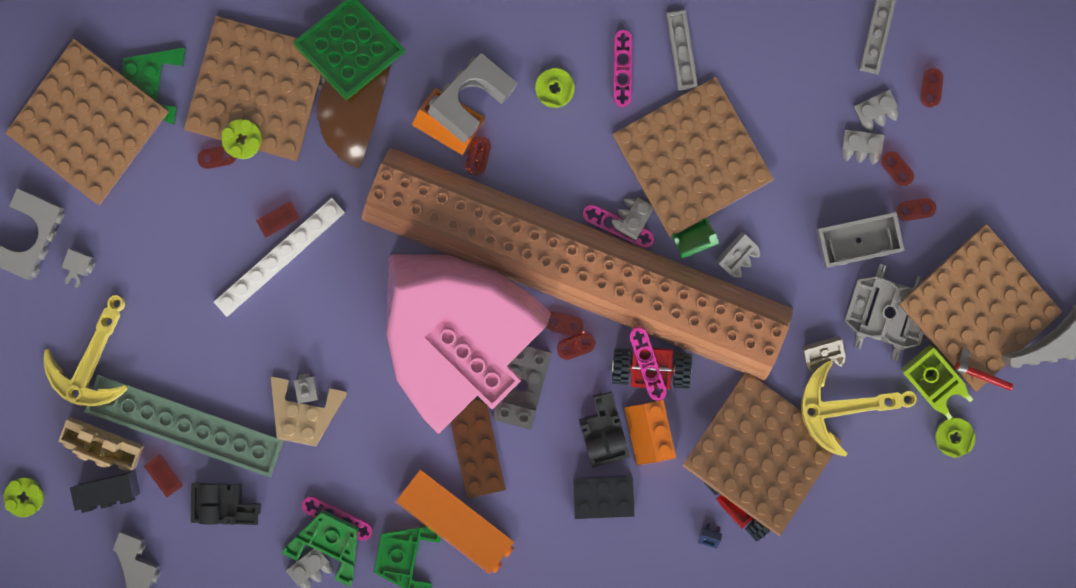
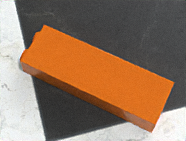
M419 470L395 502L488 574H491L492 571L496 573L502 565L501 559L504 556L508 557L514 549L512 547L513 540L422 470Z

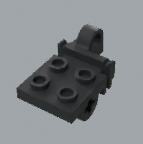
M612 391L592 395L597 414L579 419L592 468L629 458L628 446L620 419H618L619 415Z
M191 483V523L204 525H258L261 503H242V484Z

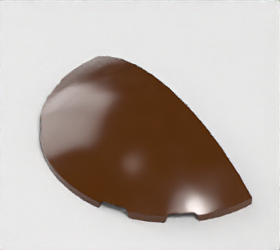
M391 65L347 101L327 80L319 94L317 119L322 137L327 146L337 154L338 158L353 167L360 169L378 115Z

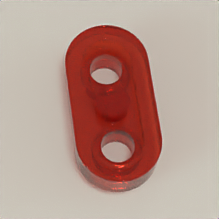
M937 68L928 69L922 77L920 101L927 108H933L941 101L943 73ZM930 75L935 76L936 79L934 82H931L929 80ZM927 95L933 96L932 102L927 100Z
M477 136L470 143L465 168L471 175L479 176L486 170L491 149V143L486 137Z
M223 146L202 150L198 154L197 160L202 168L213 169L232 165L237 158L230 155L228 159H225L223 154L226 151ZM206 155H209L211 158L208 163L204 161Z
M890 151L882 156V168L898 186L905 187L913 182V171L898 153ZM888 158L893 159V165H888ZM901 173L906 175V180L900 179Z
M929 198L904 201L896 208L897 217L903 221L929 218L936 212V204ZM924 204L929 208L927 212L922 210ZM905 207L909 209L907 215H904L902 212Z
M551 312L546 328L553 332L577 336L583 330V323L578 317ZM557 318V325H552L550 320ZM572 322L577 324L575 330H571L569 327Z
M582 332L561 340L557 344V353L560 358L570 360L593 351L596 342L592 334ZM583 339H588L586 344L581 343ZM564 346H570L568 350H563Z

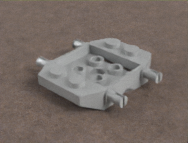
M879 264L874 277L858 279L856 281L844 322L856 333L853 347L861 349L864 338L870 337L894 345L890 359L899 361L901 350L921 345L924 333L907 316L898 303L925 278L916 276L914 287L903 286L885 280L884 274L887 266ZM879 288L868 325L865 326L875 290ZM887 307H892L895 310V315L892 318L885 316L884 312ZM904 322H905V326H904L902 335H901V337H900V334H901V331H902V328H903V325H904Z

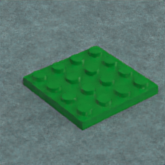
M358 0L343 1L293 42V46L346 101L406 51Z

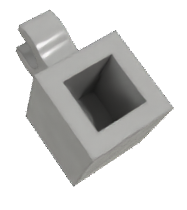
M68 249L62 268L70 271L65 279V283L69 284L70 280L75 278V287L79 288L82 282L79 274L88 276L89 273L93 272L95 257Z
M309 373L298 375V379L294 380L298 404L318 400L319 393L315 376L310 377Z

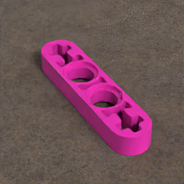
M627 30L618 31L614 38L613 99L618 107L623 108L630 104L632 93V35ZM621 34H625V37L629 38V41L625 42V48L629 47V51H617V47L621 48V41L617 39L621 37ZM624 53L628 56L629 60L626 64H620L617 61L619 54ZM620 73H625L628 76V82L625 84L618 83L617 76ZM616 87H629V90H624V96L628 97L624 104L617 100V97L621 94V89L616 90Z
M589 205L583 210L585 221L637 246L648 248L654 242L653 234L644 228L639 235L644 236L648 234V238L651 240L650 243L646 242L645 245L641 243L642 240L640 238L634 241L629 236H624L615 227H605L604 219L606 217L623 219L597 206ZM595 209V214L600 216L602 212L605 215L601 218L600 224H597L598 219L595 217L591 220L588 219L586 211Z
M636 326L630 331V340L648 393L653 400L659 401L666 396V387L647 331L641 326ZM635 332L644 333L641 338L645 345L639 346L638 339L633 338L636 335ZM641 350H649L651 353L648 359L640 358L639 353ZM651 367L657 371V374L652 378L647 377L645 374L646 370ZM648 382H657L658 388L663 389L660 391V395L652 393L654 385L653 383L649 385Z
M309 496L302 502L303 511L314 518L317 516L316 512L318 510L315 508L308 510V505H306V502L311 500L314 501V505L318 508L320 504L324 505L320 512L329 508L333 510L335 516L341 519L344 517L350 518L353 525H355L356 521L359 522L357 525L359 528L368 527L369 535L361 536V531L358 530L357 539L368 540L373 534V527L368 522L317 497Z

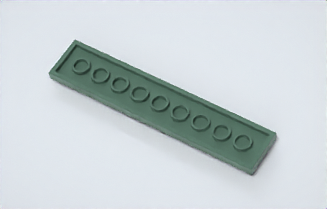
M97 375L92 390L111 389L127 385L128 389L110 403L95 407L86 406V413L269 478L272 477L284 440L114 379Z

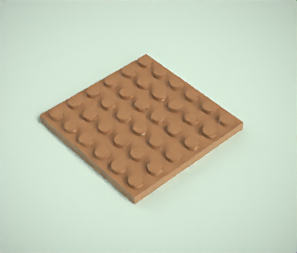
M215 16L184 130L222 140V131L230 122L238 119L249 120L258 126L262 134V143L259 151L298 162L322 75L293 46V42L297 38ZM238 135L237 142H241L242 145L245 144L247 136Z
M73 39L5 134L97 205H101L169 113V110L77 39Z
M716 77L612 134L670 238L672 234L680 233L774 180Z
M987 224L981 226L898 303L953 368L960 359L961 349L964 348L971 352V356L967 358L968 366L992 376L1006 365L1002 362V354L1023 349L1062 313L1059 307ZM958 372L975 392L987 383L969 374Z
M745 372L682 466L773 533L780 536L834 453L824 449L810 435L803 421L802 411L757 378ZM833 435L837 443L840 445L842 440Z

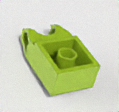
M931 344L900 369L935 410L944 414L949 420L952 416L949 414L946 403L950 396L958 394L969 402L973 400L968 394L965 383ZM933 369L931 371L933 373L932 376L926 375L928 370Z

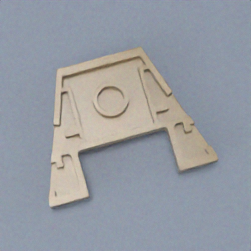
M271 377L277 439L316 447L341 403L346 398L347 392L329 388L325 408L298 404L285 400L289 380Z

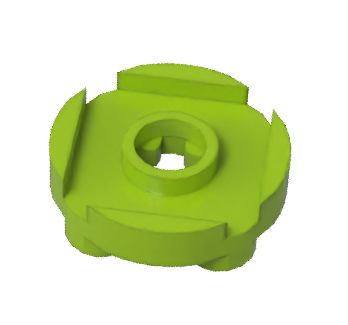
M559 68L546 70L539 75L535 84L537 98L542 104L550 108L565 106L574 95L575 85L573 79L568 72ZM558 83V87L561 90L553 94L549 86Z
M234 120L222 131V145L225 151L232 157L248 159L259 151L262 143V134L258 126L249 120ZM240 134L247 136L243 145L241 142H237L238 135Z
M945 419L936 429L935 444L943 454L949 457H961L970 452L975 444L976 437L972 426L963 419ZM958 432L957 436L960 437V440L952 443L950 435Z
M28 477L11 481L6 487L3 496L6 510L18 517H28L35 514L44 503V492L38 485L39 483ZM23 492H26V496L29 497V500H25L23 503L21 502L19 495H22Z

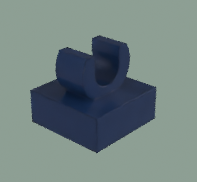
M707 523L699 536L698 543L717 549L722 538V534L719 533L720 527L717 526L714 532L709 529L710 524Z

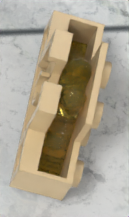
M73 417L66 420L58 441L63 443L65 448L73 450L72 453L77 454V457L82 460H93L96 465L104 468L110 467L114 463L118 465L119 469L124 471H132L136 468L144 445Z

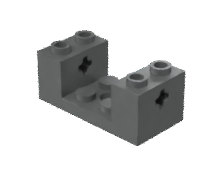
M526 346L508 364L521 380L527 381L528 388L525 391H520L515 386L496 405L493 420L531 430L551 352Z

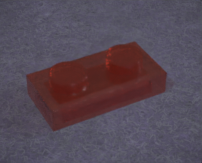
M289 201L259 218L256 222L265 238L301 218L292 202Z
M161 454L144 465V468L166 498L184 486Z

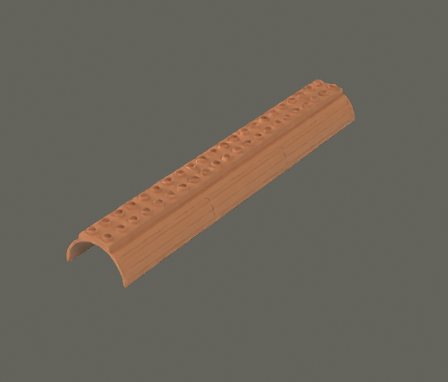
M392 147L389 148L382 164H380L362 214V220L445 254L494 269L510 280L627 327L641 326L652 337L742 373H749L762 381L767 378L776 362L793 314V308Z

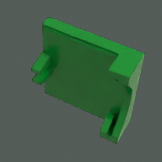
M708 218L699 221L678 234H672V239L682 258L719 244L717 235L713 231Z

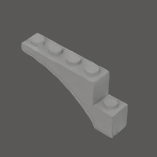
M1072 305L1073 309L1051 333L1026 348L1002 354V362L1009 365L1010 368H1020L1022 364L1039 365L1042 361L1053 363L1058 362V359L1062 358L1066 360L1076 359V305Z
M123 530L119 532L112 551L116 552L124 571L127 588H151L153 582L157 583L161 572L158 569L160 566L139 558L138 556H142L146 547L143 544L145 539Z

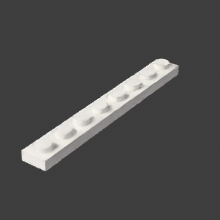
M331 198L216 299L214 303L228 317L345 214L343 209Z

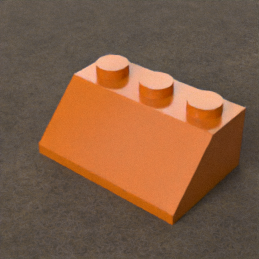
M434 88L420 107L412 125L463 155L483 124L485 117L460 103L468 113L480 122L477 131L463 143L428 114L430 109L429 102L434 96L437 95L439 97L443 93L439 89Z
M663 399L624 407L637 465L676 458Z

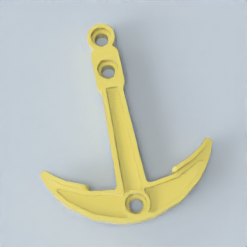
M113 295L108 299V307L103 310L96 325V331L71 380L63 375L64 371L56 363L50 350H44L45 373L52 388L62 398L71 403L95 407L114 401L128 389L127 385L111 389H98V391L88 388L107 340L113 333L120 318V311L125 307V300L118 295ZM117 301H120L119 307H116ZM109 319H112L111 325L107 324ZM78 390L79 395L78 397H75L74 393Z
M830 360L820 366L807 382L803 391L801 411L803 421L810 435L824 449L836 455L846 457L847 452L837 443L832 433L827 432L824 422L825 418L872 410L899 409L902 406L908 408L915 405L917 397L912 391H906L902 394L896 392L870 398L823 402L821 401V388L824 386L827 373L833 364ZM905 396L910 398L909 403L904 401ZM885 399H889L891 401L890 406H887L885 404ZM808 409L814 410L813 416L808 414Z

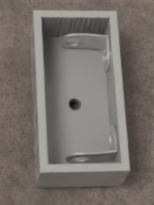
M896 212L816 229L824 268L905 251ZM857 238L861 239L860 243L856 242Z

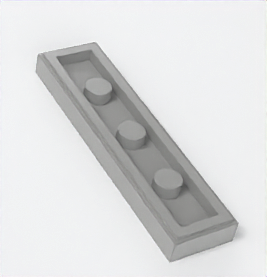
M875 0L859 71L879 75L896 0Z
M686 9L666 12L678 91L694 89L698 87Z

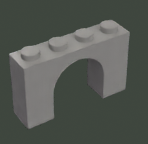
M482 53L477 58L473 56L467 63L468 67L464 71L461 69L455 75V80L452 83L448 82L443 87V93L439 97L437 95L434 96L429 102L430 109L428 114L463 143L477 131L480 122L461 106L458 100V93L466 87H479L502 104L514 92L517 85L516 81Z
M17 188L9 207L25 213L34 219L38 226V239L32 248L24 252H17L0 244V268L26 280H32L33 277L36 278L39 274L40 267L38 266L41 260L46 258L48 254V249L46 248L49 242L54 240L57 233L55 231L56 226L61 224L65 214L63 213L64 208Z

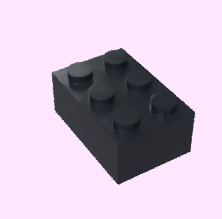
M135 471L70 487L75 511L81 510V513L93 511L99 505L101 509L111 507L117 504V501H120V504L129 503L136 500L135 497L140 495Z
M632 475L573 477L575 519L635 517Z

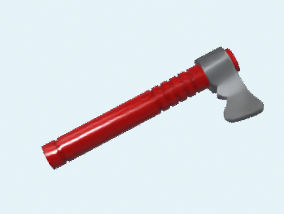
M964 348L961 349L960 359L954 367L955 371L969 374L1009 391L1013 389V383L968 366L967 358L971 356V352Z

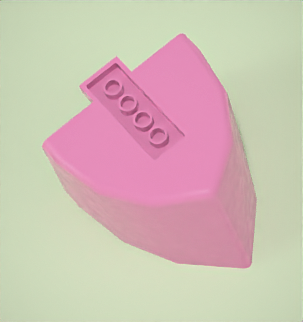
M449 254L390 255L388 259L386 336L396 380L422 418L438 434L477 395L493 409L521 381V378L508 364L547 326L551 312L535 297L494 269Z

